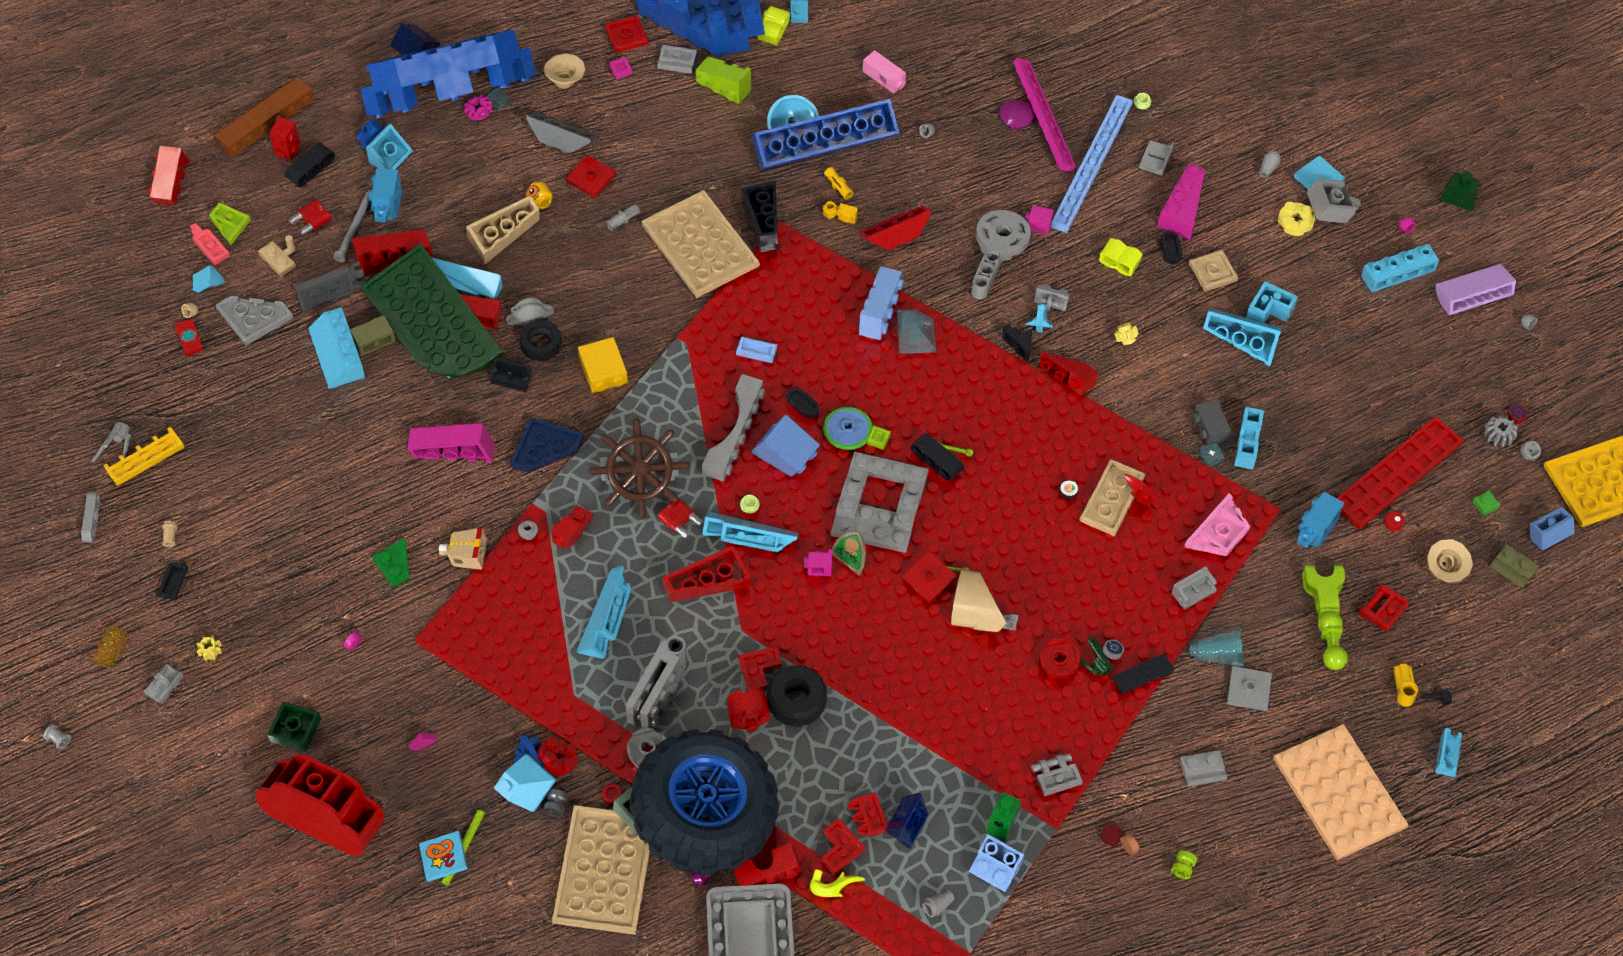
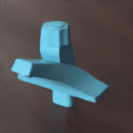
M1038 304L1037 316L1025 323V325L1036 326V332H1043V327H1054V324L1047 318L1045 304Z

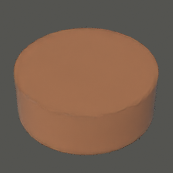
M1131 834L1121 837V843L1130 855H1134L1139 851V845Z

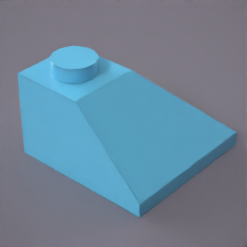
M525 754L504 772L494 788L508 801L531 812H535L557 779L529 754Z

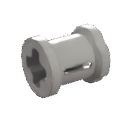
M51 724L45 730L43 738L47 741L50 740L56 745L57 749L62 750L70 742L71 735L59 730L56 724Z

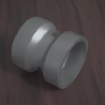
M550 789L547 795L548 802L544 805V812L555 817L563 816L564 804L567 803L568 794L558 789Z

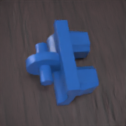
M526 735L521 736V742L515 751L517 756L514 759V763L525 754H529L544 767L545 764L542 760L539 761L536 752L541 746L537 736L527 738Z

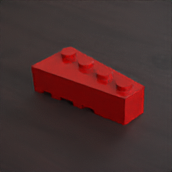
M425 229L351 239L356 262L359 261L361 267L359 270H363L364 276L383 271L420 243L428 254L433 257Z
M734 546L668 574L662 579V587L670 602L748 588L751 583V577Z

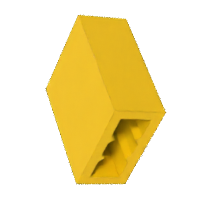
M614 337L578 347L579 359L592 393L602 392L608 388L619 387L628 383L627 371Z

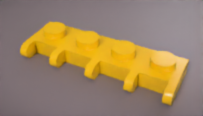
M171 427L167 428L168 434L159 439L156 435L153 436L154 442L141 449L139 445L135 446L137 452L126 458L123 455L118 456L120 461L111 467L107 463L103 465L116 486L121 485L184 448L182 441Z

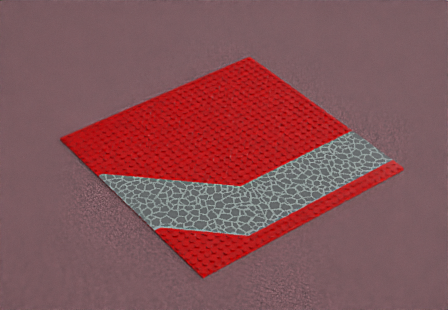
M777 222L778 249L760 253L757 245L752 250L760 266L725 283L719 288L484 558L482 569H475L417 635L415 641L425 650L562 740L573 744L576 749L632 785L638 768L628 757L627 743L632 734L641 729V720H637L635 726L627 723L625 705L662 640L667 641L673 636L683 638L686 644V667L677 681L678 686L675 693L670 694L668 697L669 701L666 709L660 711L657 725L651 728L658 733H662L666 739L670 736L679 737L681 732L699 729V732H709L710 729L724 731L723 735L734 739L737 736L749 744L748 748L753 752H759L768 764V772L774 775L778 787L777 800L779 802V811L770 838L766 841L763 849L753 858L757 868L760 870L770 868L774 861L771 850L791 843L803 871L799 872L796 877L785 878L779 882L891 956H970L1164 679V677L1121 695L1112 677L1163 653L1166 654L1172 665L1175 663L1276 519L1280 508L1088 397L1079 395L1062 382L901 290L897 292L899 294L896 305L893 304L892 306L894 309L891 319L887 320L888 329L886 334H882L881 340L859 335L860 313L864 310L865 301L869 298L871 287L873 288L876 276L783 222ZM741 337L776 344L777 350L773 363L736 355ZM744 374L763 380L765 394L763 399L758 401V411L756 415H752V425L749 430L746 429V438L743 445H739V455L737 460L732 462L731 474L727 475L723 482L702 475V464L708 450L725 440L737 423L739 407L735 399V388L741 375ZM799 388L818 402L819 414L812 419L803 417L787 403V393L789 390ZM838 408H857L868 415L872 425L891 431V436L884 450L868 444L852 450L840 449L833 446L824 435L823 424L826 417ZM784 415H787L819 444V447L816 449L817 455L811 461H806L805 465L807 467L801 474L796 473L792 477L751 452L770 427ZM635 418L640 419L641 435L652 437L658 441L668 430H673L674 436L667 442L665 448L669 453H677L678 462H689L690 467L679 470V476L675 477V480L670 481L667 488L696 512L695 515L703 521L702 525L698 526L692 520L686 523L682 528L689 533L687 538H684L678 532L674 533L657 518L658 514L672 502L662 493L646 501V517L643 519L639 517L638 501H632L620 496L611 507L605 506V501L615 490L611 485H606V481L601 480V475H591L589 473L590 468L601 467L600 458L609 457L612 451L601 440L602 434H607L616 443L627 437L634 436L633 419ZM924 433L929 434L943 445L973 450L972 456L949 450L964 465V469L951 481L945 480L912 452L911 445ZM634 444L624 448L631 456L635 455ZM642 444V454L646 455L653 447ZM854 452L929 469L906 553L865 544L866 561L860 576L833 555L831 576L808 575V568H804V557L808 556L809 552L814 551L828 553V549H832L838 537L831 536V530ZM1110 459L1145 473L1143 482L1159 494L1156 501L1146 505L1134 498L1115 536L1079 521ZM618 473L617 475L622 476L625 473ZM868 476L861 502L868 503L866 506L875 507L874 505L881 506V509L896 512L904 484ZM624 480L617 481L619 482V484H621ZM1065 480L1075 481L1079 486L1078 495L1072 500L1064 499L1059 494L1060 484ZM644 482L645 493L656 488L650 482ZM631 483L626 490L637 493V483ZM1228 494H1231L1233 497L1232 501L1237 508L1239 507L1242 517L1246 519L1250 526L1246 535L1227 556L1186 548L1185 542ZM753 495L759 500V509L756 512L748 514L741 510L740 501L744 496ZM578 505L592 512L593 518L584 532L582 531L581 537L569 550H566L554 544L551 530L556 522H560L565 515L569 516L575 506ZM708 512H714L799 534L797 540L786 545L779 552L720 541L721 536H704L702 533L705 516ZM524 521H532L538 527L537 535L531 540L522 538L518 533V527ZM734 546L751 577L750 587L670 602L662 587L664 576ZM928 551L948 567L969 568L970 571L980 572L1001 614L1019 615L1016 630L1002 628L999 632L951 625L954 599L961 572L953 571L957 575V579L931 604L926 602L902 580V576ZM622 565L625 569L622 574L625 583L630 584L631 592L616 639L608 640L606 656L603 659L579 654L576 652L608 575L611 569ZM1206 566L1217 582L1214 585L1217 590L1215 593L1184 610L1172 595L1174 584ZM1092 637H1095L1102 650L1108 640H1117L1124 647V652L1119 659L1114 660L1107 657L1113 669L1103 677L1099 674L1094 676L1090 670L1080 664L1077 673L1070 677L1062 679L1050 678L1042 669L1040 663L1041 651H1043L1048 642L1055 639H1065L1072 645L1077 646L1080 658L1092 667H1094L1093 661L1098 657L1088 643V638L1092 640ZM777 646L782 667L764 671L767 684L770 683L773 675L779 670L792 665L806 666L815 670L823 678L827 688L826 707L820 717L811 724L800 727L785 725L770 712L771 720L759 726L757 731L747 732L746 729L731 728L727 710V697L738 690H741V693L748 692L738 655ZM1058 655L1055 661L1063 662L1066 658ZM766 689V690H763V691L765 692V695H766V698H767V689ZM797 690L791 691L786 695L792 701H802L808 697L804 692ZM647 744L644 745L645 748L642 750L650 752L653 747H649ZM1070 753L1072 761L1066 764L1067 766L1071 764L1076 765L1082 779V785L1043 796L1036 780L1037 775L1043 773L1041 771L1033 773L1031 765L1037 764L1039 760L1053 759L1058 754L1065 755ZM1058 766L1049 768L1050 771L1059 769ZM876 792L889 826V832L869 838V835L857 833L858 828L864 823L852 820L859 810H852L847 806L855 798ZM1002 792L1020 799L1021 809L1005 842L998 838L995 839L1025 855L1017 875L1013 878L1006 892L968 872L987 836L986 831L990 816ZM685 808L684 811L690 814L689 809ZM839 818L866 847V851L834 876L821 862V857L834 848L833 844L823 835V830ZM1000 822L996 824L1000 827H1003V824ZM815 870L823 872L820 882L824 884L834 882L842 872H844V876L854 875L865 879V881L853 882L844 886L840 891L843 897H819L810 890V883ZM947 890L951 891L955 900L938 917H929L923 909V903L926 898Z

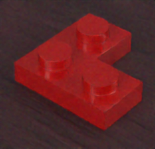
M777 646L738 655L747 688L766 690L768 684L764 671L782 667Z
M839 818L823 830V835L833 844L834 848L821 857V862L834 876L866 851V847Z

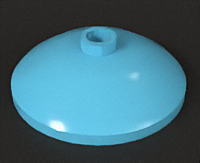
M784 96L771 106L767 116V127L772 129L788 125L789 121L795 123L819 117V113L813 103L802 96Z

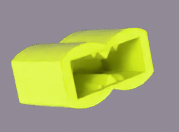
M770 6L768 10L764 11L762 16L765 34L758 35V40L777 46L789 23L790 12Z
M1110 238L1100 254L1099 261L1103 265L1114 268L1126 276H1132L1141 262L1143 254L1135 247L1126 246L1121 240Z

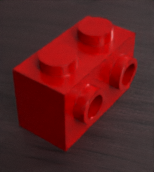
M279 117L269 132L274 153L280 158L291 160L294 154L298 153L299 146L301 145L296 122Z

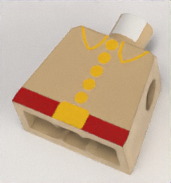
M483 528L453 532L450 544L439 545L440 556H448L454 567L482 569L487 544V537Z

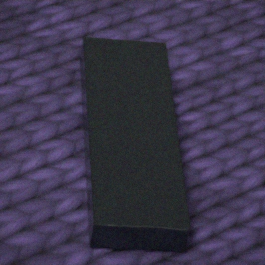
M1163 653L1114 675L1112 680L1121 695H1124L1173 673L1175 668L1166 654Z

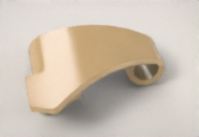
M961 570L954 599L951 625L969 627L981 631L999 632L1007 623L981 573Z

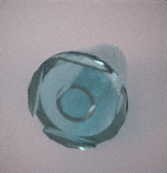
M1234 627L1193 640V645H1189L1190 657L1194 656L1196 661L1238 667L1244 666L1240 627Z

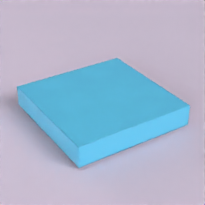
M1320 155L1294 173V178L1308 190L1317 178L1344 181L1345 179L1343 175Z

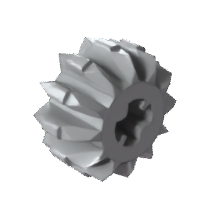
M1498 415L1497 418L1492 417L1486 423L1484 436L1488 437V442L1493 441L1494 446L1500 444L1503 448L1505 444L1509 446L1516 439L1518 426L1514 425V420L1509 421L1508 416L1502 418L1501 415Z

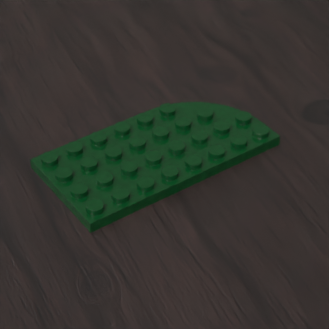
M421 243L361 286L380 314L386 317L390 327L412 357L428 371L449 377L470 375L493 363L495 357L500 358L504 355L503 351Z

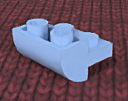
M987 834L968 872L1006 892L1013 878L1017 875L1025 855Z

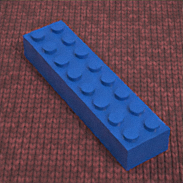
M887 99L756 132L751 137L760 170L762 171L896 137L899 134V129L891 100Z

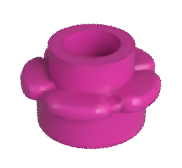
M1410 217L1403 218L1399 223L1400 231H1403L1405 234L1412 232L1416 227L1414 219Z

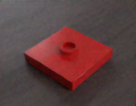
M637 15L604 24L605 31L615 53L649 44Z
M586 155L566 178V182L596 198L615 177L616 170Z
M930 551L902 576V580L929 604L957 579V575Z

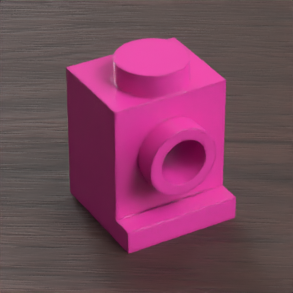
M828 549V553L822 551L809 552V555L804 557V568H808V575L831 576L832 549Z

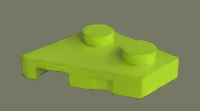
M220 202L209 214L210 220L229 245L234 243L251 221L250 216Z

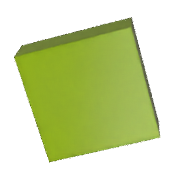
M873 425L866 444L884 450L891 436V431Z

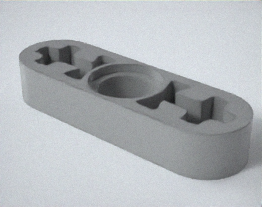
M89 491L87 493L81 531L83 543H94L100 509L99 492Z

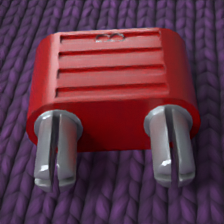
M315 199L299 209L296 215L289 218V222L293 224L302 219L307 226L299 231L301 235H304L311 230L315 231L332 220V217Z
M678 498L676 503L671 502L657 516L674 533L678 532L684 538L689 536V533L682 528L690 520L698 526H701L703 523L695 515L696 512L680 498Z

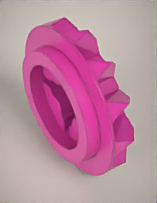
M482 94L480 96L474 95L472 99H468L467 104H464L465 113L468 118L476 121L488 117L493 107L488 96L485 97ZM480 103L481 107L476 110L474 106H478Z

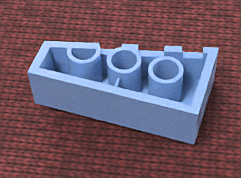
M880 266L873 288L871 287L869 298L865 301L864 310L860 313L859 335L881 340L882 334H886L888 329L887 320L892 318L894 311L892 306L897 304L899 297L897 292L902 290L904 280L901 279V271Z

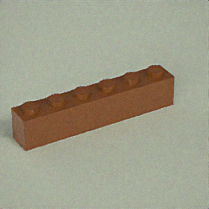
M297 77L215 134L217 146L230 158L239 154L263 135L268 134L279 117L288 119L303 107L309 105L314 100L312 88Z

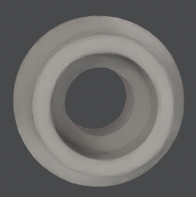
M524 521L519 525L518 533L522 538L531 540L537 535L538 527L532 521Z

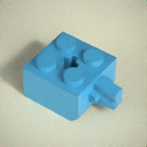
M377 168L376 174L372 176L373 190L369 191V201H372L371 211L374 212L375 222H386L398 217L402 187L398 170Z
M1323 492L1320 497L1316 496L1311 504L1312 508L1310 511L1306 510L1301 518L1303 521L1298 527L1300 533L1297 543L1305 548H1308L1310 545L1313 547L1321 546L1337 523L1344 503L1326 492Z

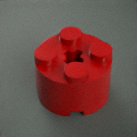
M747 688L748 692L741 693V690L735 691L726 700L731 728L746 729L747 732H754L758 730L759 726L771 720L767 698L763 690Z

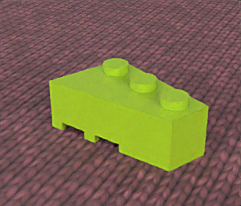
M707 57L696 69V81L700 85L712 89L715 93L723 95L728 100L740 104L751 91V68L741 69L738 68L737 64L730 66L725 64L723 60Z

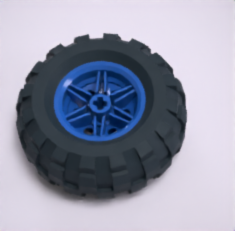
M699 729L683 731L679 737H668L657 744L653 752L646 754L639 764L638 771L633 780L630 796V813L634 817V827L639 838L648 843L649 851L659 860L665 859L672 863V868L683 872L687 869L698 871L699 875H713L717 870L728 872L741 867L744 861L753 859L763 849L766 841L772 834L778 817V787L774 775L768 772L767 762L759 752H753L748 748L749 744L737 736L735 739L723 735L724 731L710 729L709 732H699ZM688 808L690 814L686 813L684 809Z

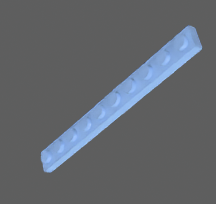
M1116 95L1051 222V228L1068 233L1133 104V100Z

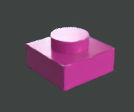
M626 57L609 62V67L616 79L632 74V69Z

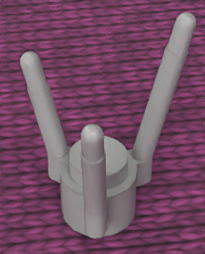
M117 422L108 438L93 457L92 462L94 463L112 440L116 442L125 440L123 457L126 458L131 435L128 433L130 430L129 426L125 423Z

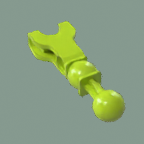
M1305 565L1302 573L1303 587L1315 599L1318 628L1322 632L1321 639H1327L1328 648L1323 653V662L1330 670H1340L1348 662L1346 650L1339 646V639L1343 632V621L1339 615L1338 594L1341 592L1345 582L1343 565H1334L1331 576L1323 577L1316 572L1314 565Z

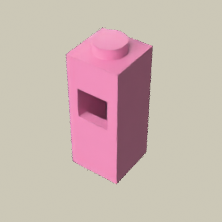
M875 50L863 60V72L893 94L905 86L906 72Z

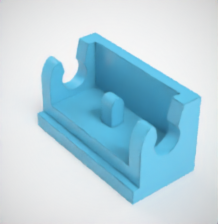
M1445 727L1440 738L1435 773L1456 777L1461 747V732H1458L1457 735H1451V729Z

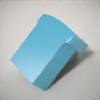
M211 265L193 274V290L197 293L210 286H218L225 282L220 273Z

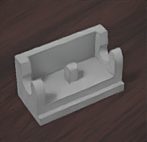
M1205 566L1174 584L1172 595L1185 610L1215 593L1217 589L1214 585L1217 582Z

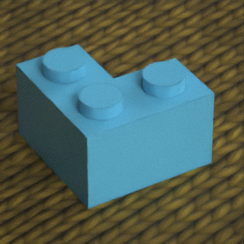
M1264 281L1248 308L1246 318L1265 323L1269 315H1272L1287 322L1295 309L1298 296Z

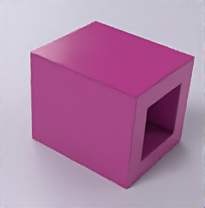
M1032 205L1031 212H1027L1026 221L1031 231L1049 234L1054 210Z

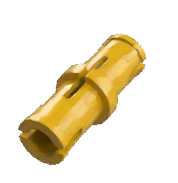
M833 167L828 168L824 172V175L832 183V187L838 190L845 200L853 196L854 192L847 186L845 179L840 177Z

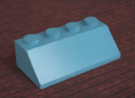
M342 307L324 312L308 329L328 388L365 378L362 363Z

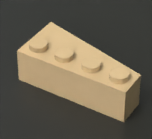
M528 196L466 226L467 238L484 265L540 220L539 208L532 197Z

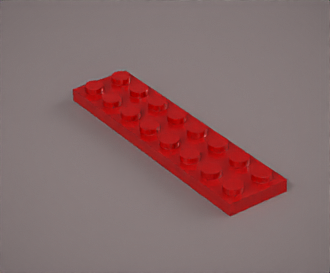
M1435 416L1336 498L1344 503L1341 514L1360 530L1459 448L1464 440Z

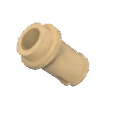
M165 521L162 525V545L165 547L175 546V531L178 526L174 521Z

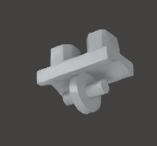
M1042 284V286H1037L1034 303L1045 304L1046 310L1049 311L1050 308L1066 311L1070 294L1068 290L1062 288L1055 290L1051 289L1050 285Z
M166 664L160 673L154 675L155 679L144 691L145 695L160 704L164 703L170 692L180 683L179 681L183 678V673L174 670Z

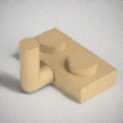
M290 235L285 237L287 248L283 251L273 241L258 250L259 256L281 277L296 268L295 263L288 257L295 251L293 238Z

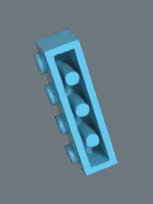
M1429 244L1417 246L1412 250L1402 251L1397 255L1387 256L1382 260L1367 263L1364 265L1361 277L1372 293L1436 271L1439 259Z

